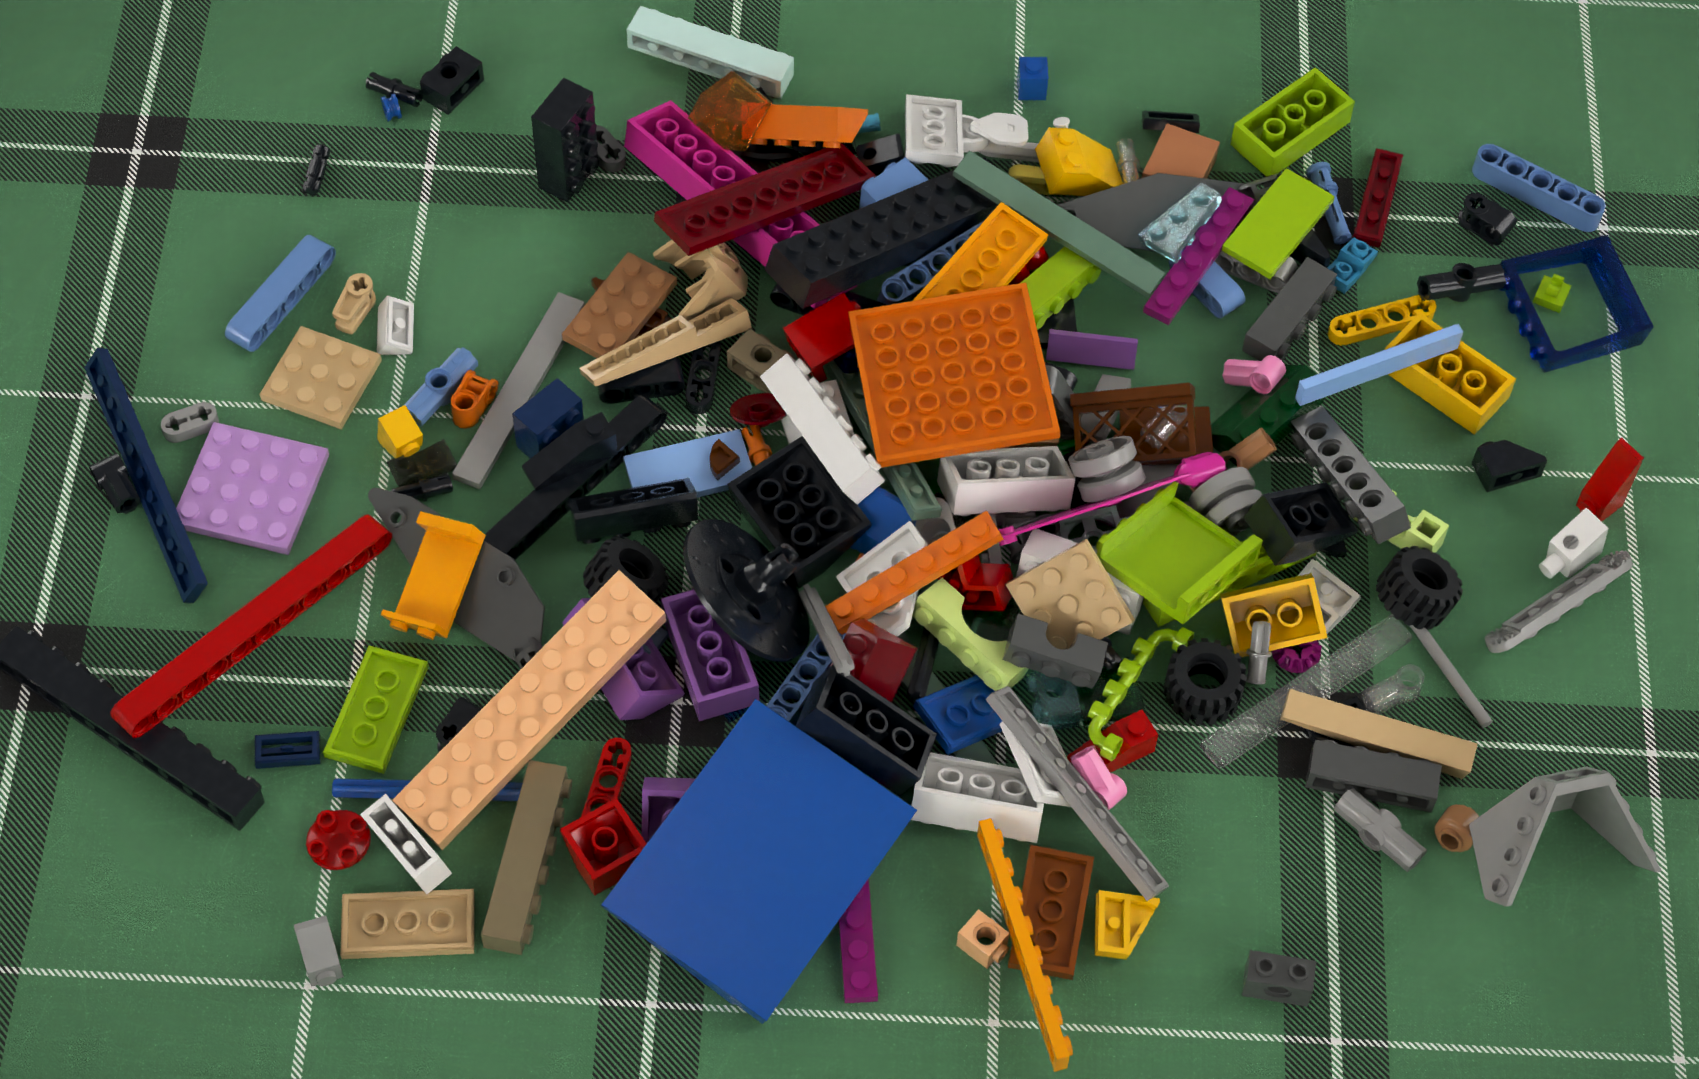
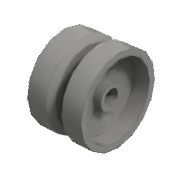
M1130 436L1105 439L1088 445L1070 456L1068 461L1074 476L1082 478L1077 487L1084 502H1098L1125 494L1144 483L1146 476L1142 465L1138 461H1133L1137 451Z
M1236 467L1223 471L1204 482L1192 493L1189 502L1195 511L1234 536L1250 527L1243 516L1263 494L1261 491L1254 489L1255 481L1248 469Z

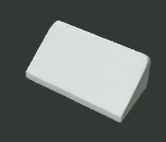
M386 296L378 306L377 353L381 355L411 354L413 352L414 303L391 296Z

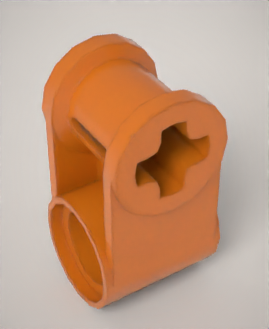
M468 370L465 373L461 384L450 399L452 418L456 426L466 429L478 423L480 417L496 396L499 387L498 380L493 378L491 380L476 375V372L473 370Z

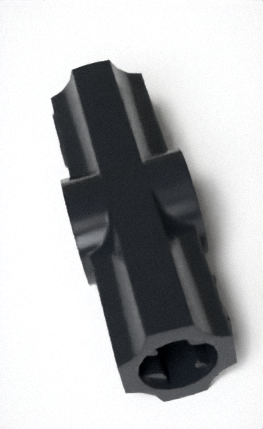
M1458 263L1455 264L1450 272L1419 276L1417 281L1418 295L1422 301L1449 297L1453 301L1464 302L1470 298L1471 293L1503 289L1506 282L1505 271L1500 264L1474 268L1470 264Z

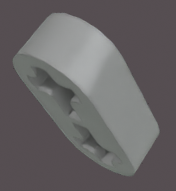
M207 402L197 403L165 415L161 421L163 436L169 442L178 443L208 433L213 422L219 423L218 414L214 405ZM203 414H206L208 417L205 421L200 417ZM177 424L179 430L174 431L171 426Z

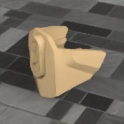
M670 240L653 252L655 259L669 262L675 267L684 270L691 280L705 272L701 280L685 289L692 299L679 315L683 316L687 321L731 298L737 301L746 296L748 276L740 266V262L733 250L725 243L688 256L673 240Z

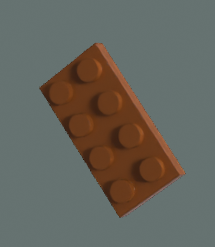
M1030 845L1021 892L1023 897L1021 909L1023 915H1028L1031 920L1033 935H1030L1033 946L1038 945L1041 950L1043 964L1040 967L1043 975L1073 980L1094 857ZM1012 944L1008 968L1021 970Z

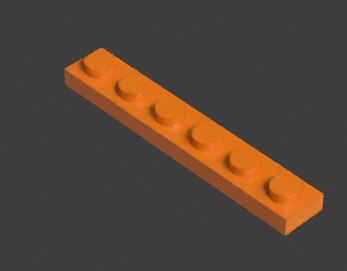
M985 511L825 607L837 630L842 635L847 632L851 622L863 618L866 620L870 619L1004 540L988 511Z

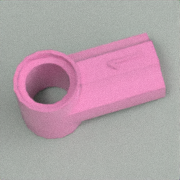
M1272 355L1264 357L1262 361L1228 359L1224 364L1222 376L1225 384L1252 387L1258 393L1268 394L1285 375L1286 366L1279 358Z
M1094 745L1086 747L1071 757V762L1075 769L1108 810L1126 796L1127 787L1124 781L1119 776L1109 772Z

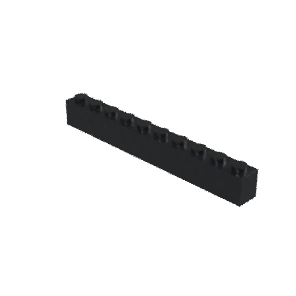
M16 625L0 642L1 671L237 830L241 831L265 803L261 792L262 787L254 778L250 776L244 778L237 773L236 768L224 759L221 761L217 760L203 744H193L187 740L188 738L184 732L175 726L169 728L163 724V720L143 736L133 738L110 716L114 705L127 694L121 696L115 692L114 687L103 678L97 680L91 676L90 671L79 662L73 664L67 660L66 655L55 646L48 647L35 632L31 630L26 632Z

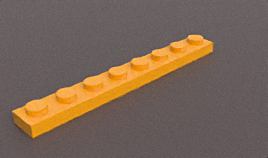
M992 818L981 820L978 824L977 837L1008 932L1010 933L1009 935L1053 1070L1056 1072L1067 1069L1069 1058L1073 1055L1072 1044L1069 1036H1063L1060 1025H1063L1062 1014L1058 1005L1053 1006L1050 997L1053 994L1051 980L1048 975L1043 976L1040 967L1043 964L1041 950L1038 945L1033 946L1030 935H1033L1032 923L1028 915H1023L1021 909L1023 905L1022 893L1019 886L1014 887L1011 879L1014 876L1013 866L1009 857L1004 858L1001 849L1004 847L1002 832L999 828H994Z

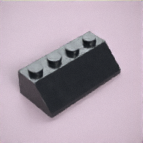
M689 478L569 499L574 534L577 542L583 541L584 544L596 543L601 540V537L612 535L619 538L628 537L631 535V532L643 530L644 533H653L660 531L662 526L686 527L691 525V521L698 520L697 492Z

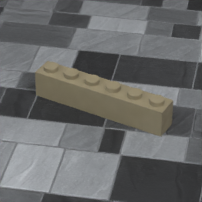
M533 760L528 762L481 933L483 948L522 955L525 944L530 945L534 925H530L533 914L538 915L542 896L538 895L540 886L546 885L549 876V866H546L548 856H554L557 846V837L554 836L556 827H561L564 820L565 808H561L564 798L569 799L572 790V780L568 779L566 766Z

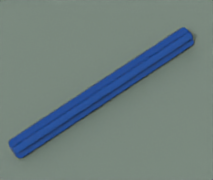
M336 778L332 783V795L335 798L380 799L384 794H387L390 799H394L411 780ZM509 782L491 801H518L523 783Z

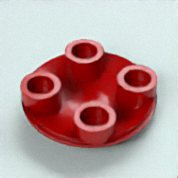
M324 810L317 815L316 821L308 831L306 838L307 851L311 859L320 867L329 870H343L355 865L365 856L370 846L371 832L367 822L355 812L348 810Z

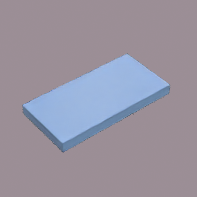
M740 429L623 456L631 488L689 478L697 492V497L729 490L728 483L752 468ZM718 439L740 457V463L719 480L712 474L709 460L712 446Z

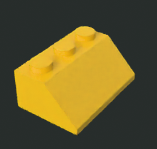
M1311 573L1220 594L1234 654L1239 653L1241 657L1249 656L1246 652L1247 649H1250L1254 621H1266L1271 624L1269 651L1328 638L1314 577Z

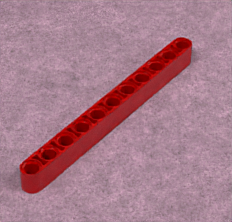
M371 515L362 516L120 699L111 710V718L133 738L143 736L383 552L392 540V533Z

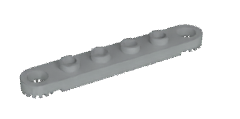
M1621 550L1620 552L1615 551L1614 555L1611 552V556L1605 555L1598 564H1591L1502 623L1500 629L1496 628L1495 632L1493 630L1485 636L1489 652L1501 653L1513 648L1525 639L1534 637L1538 630L1547 624L1558 621L1562 614L1570 609L1579 607L1583 604V600L1592 594L1603 591L1607 584L1632 568L1633 562L1629 552Z

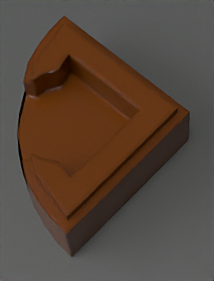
M720 439L713 444L709 459L710 469L714 477L719 480L740 463V457Z

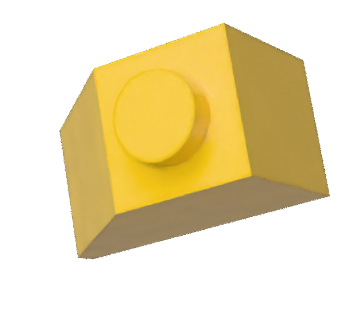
M406 405L378 418L377 440L395 459L402 455L409 457L420 450V446L423 443V434Z

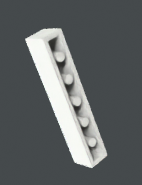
M786 353L765 371L760 378L843 493L858 505L885 481L878 471L882 467L870 453L868 455L865 454L864 450L867 446L857 434L851 435L850 431L853 427L843 415L838 417L835 413L839 408L829 396L824 398L822 395L825 391L823 386L815 377L810 379L808 376L811 372L809 367L802 359L799 358L795 361Z

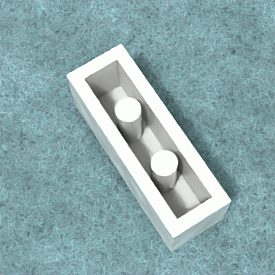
M384 794L360 814L426 894L452 874L437 853L387 794Z

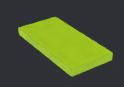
M1286 168L1222 245V251L1271 280L1331 206L1335 196Z
M369 645L323 751L324 758L384 774L428 670V661Z

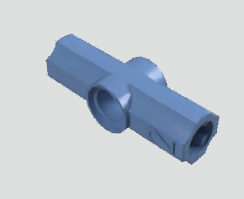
M463 347L461 349L457 348L439 368L431 369L426 374L425 383L404 404L418 426H423L440 406L451 403L450 399L454 391L461 384L465 373L468 370L474 371L478 367V361L470 351Z

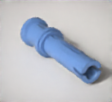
M1317 162L1307 168L1306 176L1313 184L1335 196L1334 202L1325 212V217L1333 235L1334 243L1344 244L1352 238V235L1349 232L1336 196L1338 186L1332 181L1330 164L1327 162Z

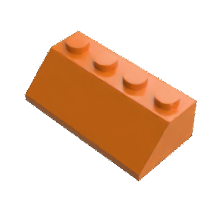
M741 103L739 138H751L750 144L767 145L768 139H774V145L791 146L792 140L799 141V146L816 147V141L823 142V147L840 148L841 143L853 142L868 116V109Z

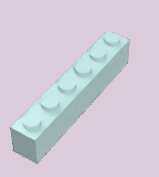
M640 6L626 29L628 48L752 90L762 87L766 95L778 99L782 98L794 76V57L762 47L756 43L738 39L732 35L711 30L706 26L687 22L682 18L672 17L655 9Z

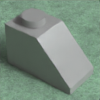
M327 916L295 924L294 929L311 987L331 985L337 979L343 978L342 968Z

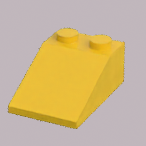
M1048 127L1035 148L1050 194L1087 196L1123 184L1112 150L1075 129Z

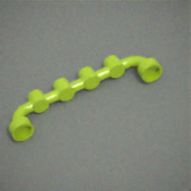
M1181 627L1179 631L1160 629L1153 632L1147 640L1138 637L1131 651V654L1135 655L1132 661L1127 658L1122 660L1117 671V675L1121 676L1118 682L1113 679L1107 682L1102 696L1106 697L1104 703L1095 700L1088 713V717L1092 719L1088 728L1089 738L1093 744L1101 749L1100 756L1113 761L1119 753L1123 738L1113 733L1105 737L1102 735L1101 729L1109 722L1116 706L1122 703L1131 684L1137 681L1142 668L1153 657L1156 647L1163 641L1172 642V650L1175 651L1182 644L1187 647L1188 641L1193 640V631Z

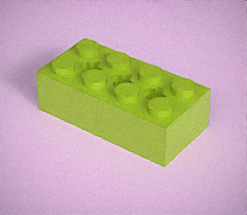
M1315 67L1234 124L1230 145L1266 177L1278 174L1350 123L1355 101Z

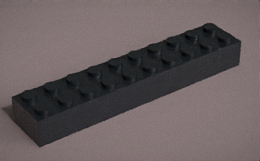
M954 170L773 244L765 271L803 309L931 253L975 225L985 221L998 204L953 176Z

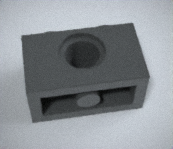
M1250 950L1245 964L1242 996L1307 1007L1314 989L1316 961Z

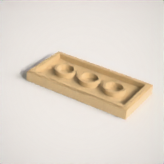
M474 889L432 890L428 894L424 891L342 894L340 953L342 959L474 954Z

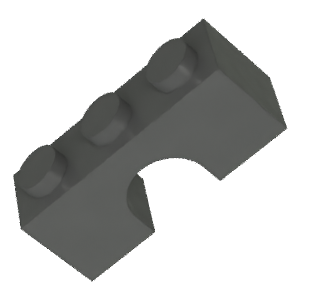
M1018 613L1009 631L1003 660L1011 662L1017 667H1026L1041 672L1048 677H1057L1072 682L1079 687L1093 689L1102 672L1108 642L1078 633L1069 649H1058L1051 645L1046 637L1047 622Z

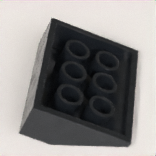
M803 436L727 484L732 501L770 551L774 550L776 546L785 543L793 547L799 557L792 564L799 562L800 566L796 571L792 572L790 578L798 589L824 573L872 526V523L859 506L843 493Z

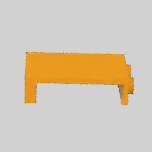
M420 511L416 523L426 530L396 611L392 612L383 609L381 616L391 622L389 626L398 631L407 632L408 628L417 630V635L434 640L435 636L447 639L486 535L472 524Z

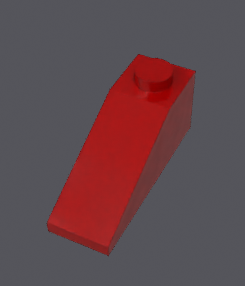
M1620 438L1582 489L1576 506L1581 512L1585 508L1589 509L1601 522L1623 506L1644 457L1623 438Z
M1142 709L1114 722L1101 731L1105 737L1113 733L1123 738L1120 751L1113 761L1102 756L1101 758L1111 773L1155 752L1158 733ZM1090 739L1066 757L1072 764L1071 757L1086 747L1094 745L1099 754L1101 749L1093 744Z

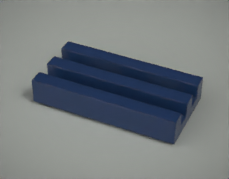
M319 731L255 735L256 769L320 764ZM312 742V745H281L280 747L262 748V746L264 745Z

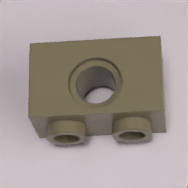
M749 328L727 350V368L762 392L771 393L760 376L786 353L793 359L794 357L787 350H781L772 344L765 335L757 334Z

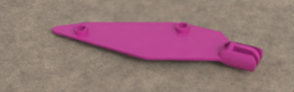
M1205 452L1182 459V463L1176 467L1173 476L1140 485L1125 494L1111 499L1080 505L1014 529L1013 525L999 529L1004 540L999 542V545L1003 546L1018 541L1016 536L1018 534L1103 506L1106 508L1119 504L1124 499L1174 481L1184 486L1189 485L1190 488L1198 487L1215 475L1225 471V461L1220 455L1212 452Z

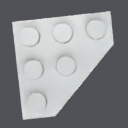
M909 521L838 574L836 578L848 593L926 547L928 544L914 524ZM919 590L871 617L868 621L895 636H899L910 627Z

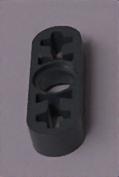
M720 341L693 350L685 396L686 407L694 414H704L712 407L721 357ZM706 347H711L708 356L709 360L704 359ZM704 369L710 371L711 376L707 379H699L695 376V373ZM698 389L703 390L701 402H695Z

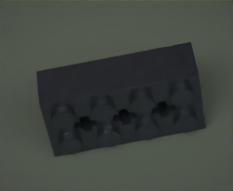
M563 77L531 116L538 187L568 202L574 194H578L581 191L587 177L596 172L599 166L593 91Z
M834 665L830 666L813 682L796 724L797 728L899 797L921 779L937 735L852 675L844 676L843 673H837Z

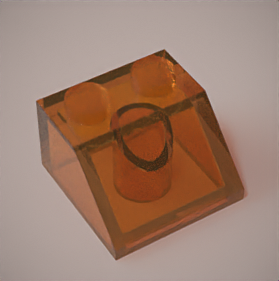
M731 71L700 94L688 119L725 150L746 151L772 102L736 72Z

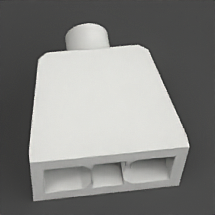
M1585 508L1551 539L1546 559L1539 564L1541 572L1550 579L1558 572H1561L1567 578L1571 577L1603 552L1609 528L1589 509Z

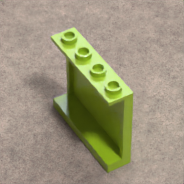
M1174 481L1167 488L1159 489L1153 499L1147 504L1142 503L1128 519L1123 518L1111 533L1103 534L1096 544V554L1109 574L1175 620L1184 624L1257 562L1263 540L1253 534L1247 540L1241 542L1176 498L1175 494L1178 483Z

